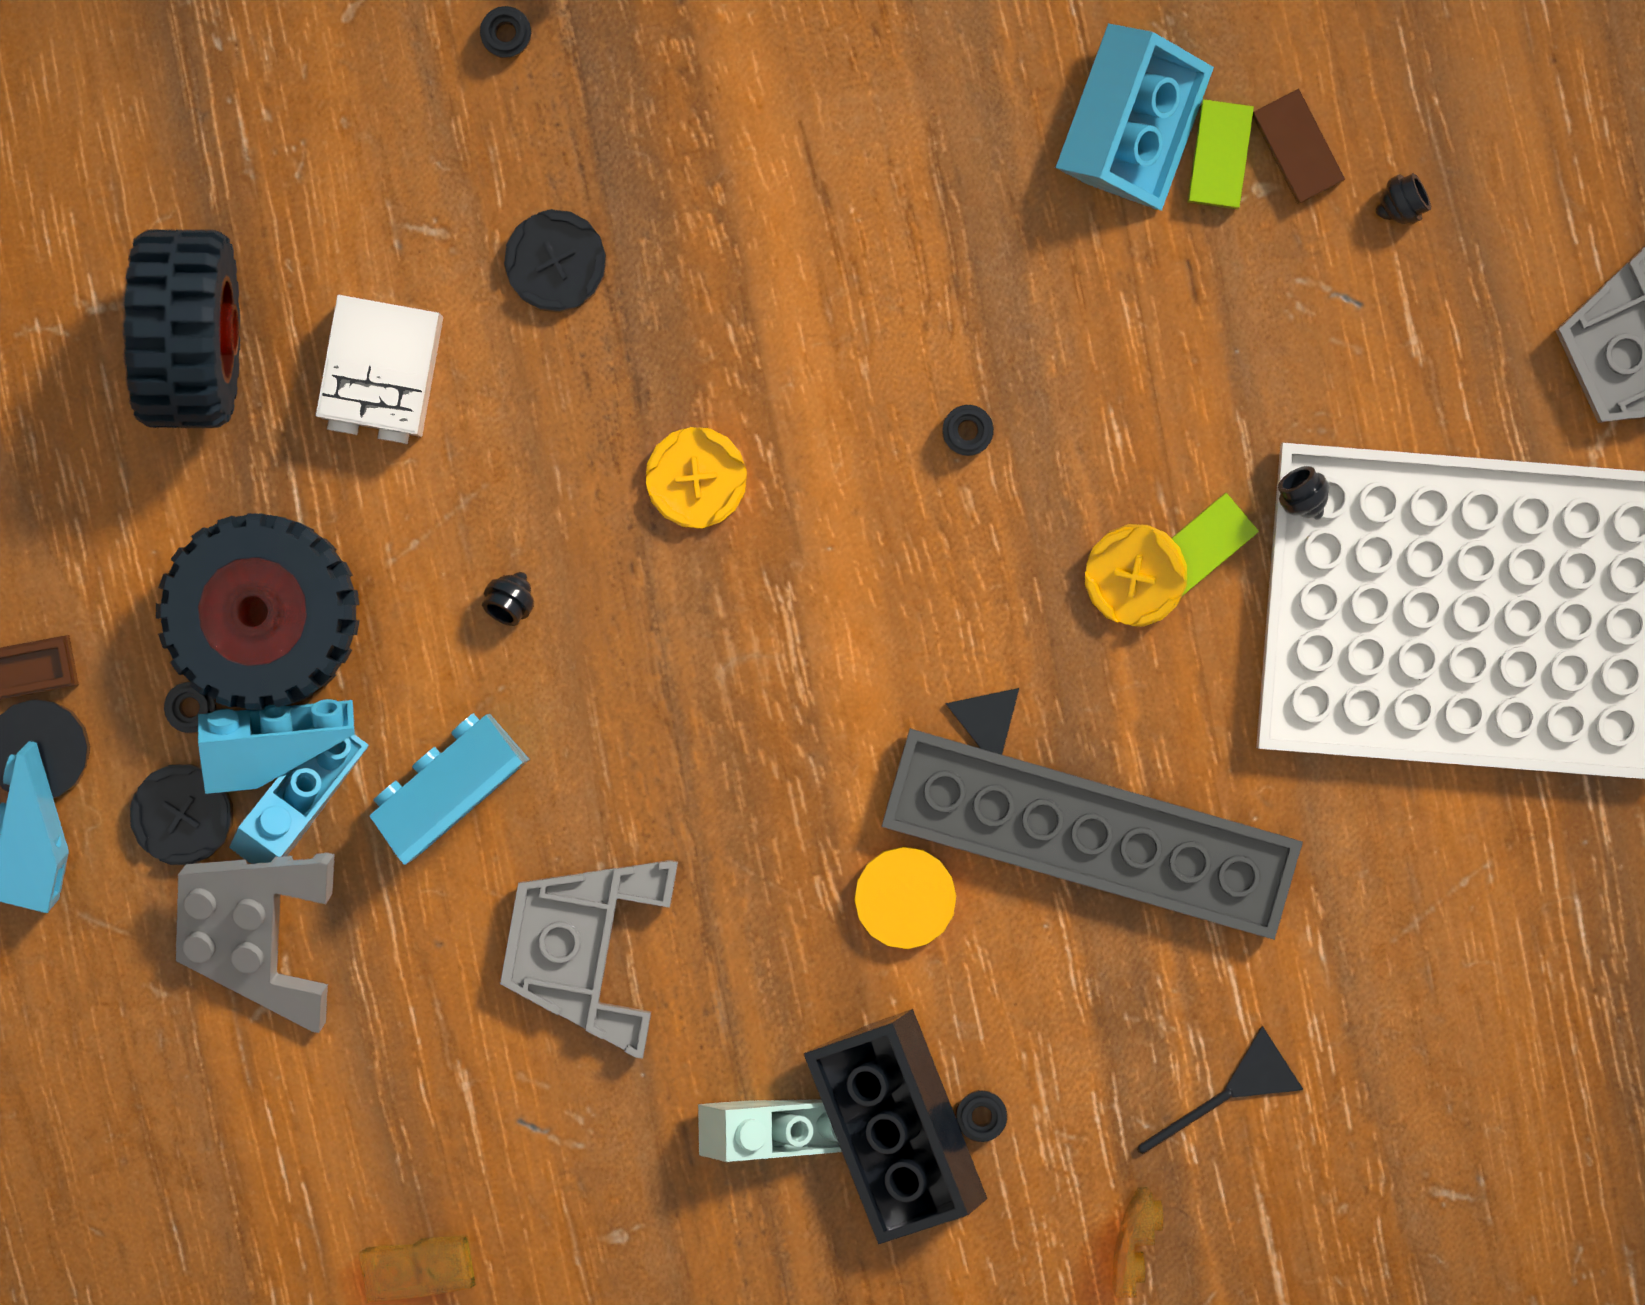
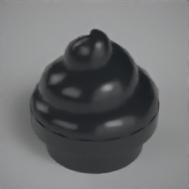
M1412 173L1406 177L1399 174L1387 182V190L1381 194V204L1377 206L1375 212L1385 220L1393 219L1401 224H1415L1422 220V214L1431 210V203L1422 182L1416 174Z
M1299 467L1289 472L1280 480L1278 484V490L1281 493L1279 502L1284 510L1291 515H1300L1305 519L1314 518L1319 520L1324 514L1330 486L1325 476L1321 473H1316L1313 467Z
M517 572L513 575H504L499 579L492 580L484 590L485 600L482 603V607L489 616L508 626H516L520 619H526L534 607V599L530 594L531 586L526 581V573Z

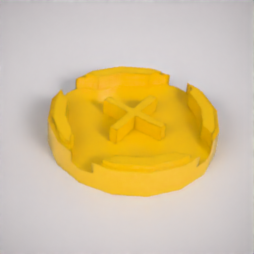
M690 427L672 432L656 445L647 462L646 486L651 502L664 518L681 527L703 529L721 523L736 511L746 490L747 471L740 451L728 437L710 428Z
M1127 524L1109 531L1092 548L1086 564L1085 586L1093 605L1106 618L1117 623L1121 622L1131 626L1144 627L1163 620L1179 604L1187 586V564L1180 547L1167 533L1149 525Z
M902 846L883 851L867 863L857 880L854 900L859 920L872 937L890 947L910 949L927 945L944 932L954 915L956 892L952 876L938 858L924 850Z

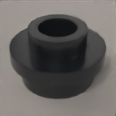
M501 6L491 10L484 17L480 26V37L483 45L491 54L500 58H512L520 55L528 47L531 40L532 31L527 17L514 7ZM504 24L512 25L516 30L515 37L508 42L500 41L497 38V30Z
M962 405L953 409L945 418L942 428L943 438L947 446L953 452L963 456L976 455L985 450L990 444L994 432L993 423L988 413L975 405ZM964 421H971L977 426V435L972 440H964L958 433V427Z
M191 682L176 685L167 694L164 702V713L168 722L175 729L185 733L198 732V714H208L216 711L215 699L198 693L190 687ZM189 697L196 699L200 706L198 714L194 717L186 716L182 710L184 700Z
M977 1090L967 1094L960 1101L956 1111V1119L961 1132L966 1137L977 1142H986L995 1139L1004 1130L1007 1123V1110L1003 1101L996 1094L986 1090ZM984 1106L991 1111V1118L987 1123L977 1124L972 1120V1113L977 1107Z

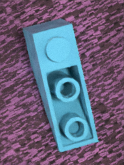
M325 699L314 704L282 707L269 705L263 710L234 711L231 709H220L208 714H198V746L205 794L258 789L355 735L353 700L336 701Z
M353 735L279 776L240 824L229 848L246 859L250 864L268 863L274 857L288 856L369 745L358 736Z
M28 741L16 755L11 754L9 756L3 776V784L10 785L7 803H0V902L48 913L60 898L69 850L37 743Z

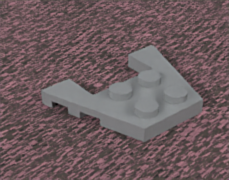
M1644 246L1555 330L1598 423L1645 418Z
M319 853L315 854L312 859L293 860L292 856L274 857L271 862L247 864L246 859L186 864L178 874L176 961L312 1032L320 1033L326 1023L328 984L283 975L277 972L280 895L326 904L333 892L334 854Z
M667 860L519 882L500 984L552 1013L559 1014L581 1026L598 1038L605 1039L633 1057L643 1059L651 1011L601 1003L599 999L617 899L670 908L678 861Z

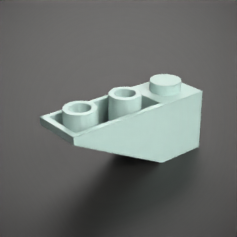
M821 1099L754 1100L698 1104L700 1156L732 1162L842 1152Z

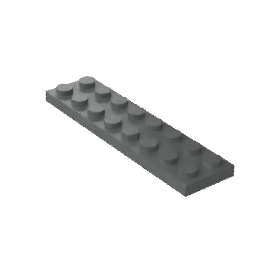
M911 728L908 731L881 825L884 828L1273 940L1276 937L1303 843L1297 839Z

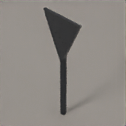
M1019 688L945 703L981 749L1003 754Z
M1262 1026L1222 1092L1139 1144L1137 1150L1141 1154L1146 1153L1230 1098L1304 1089Z

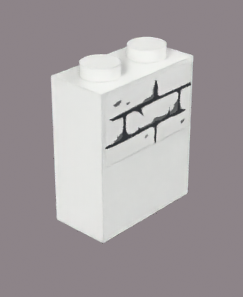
M337 295L316 417L329 420L327 430L357 435L359 426L379 429L377 439L408 444L409 435L422 437L444 317L437 312Z

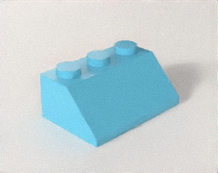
M1108 23L1056 168L1087 185L1162 211L1214 67L1152 31Z
M474 713L471 714L451 732L452 736L456 739L453 744L442 753L436 747H433L412 766L418 774L402 787L395 780L373 799L379 808L370 817L404 865L415 860L530 760L491 714H486L480 720Z

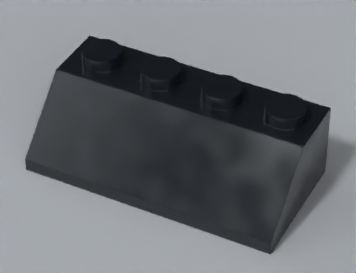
M913 1009L868 1024L804 1053L878 1245L968 1216L988 1199Z

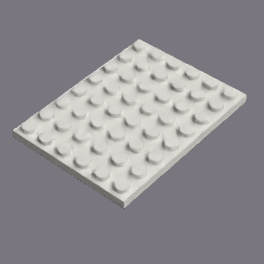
M1281 443L1256 748L1645 779V471ZM1299 467H1313L1316 473H1321L1325 476L1330 486L1324 514L1319 520L1314 518L1305 519L1300 515H1291L1284 510L1279 502L1281 493L1278 490V484L1280 480L1289 472Z

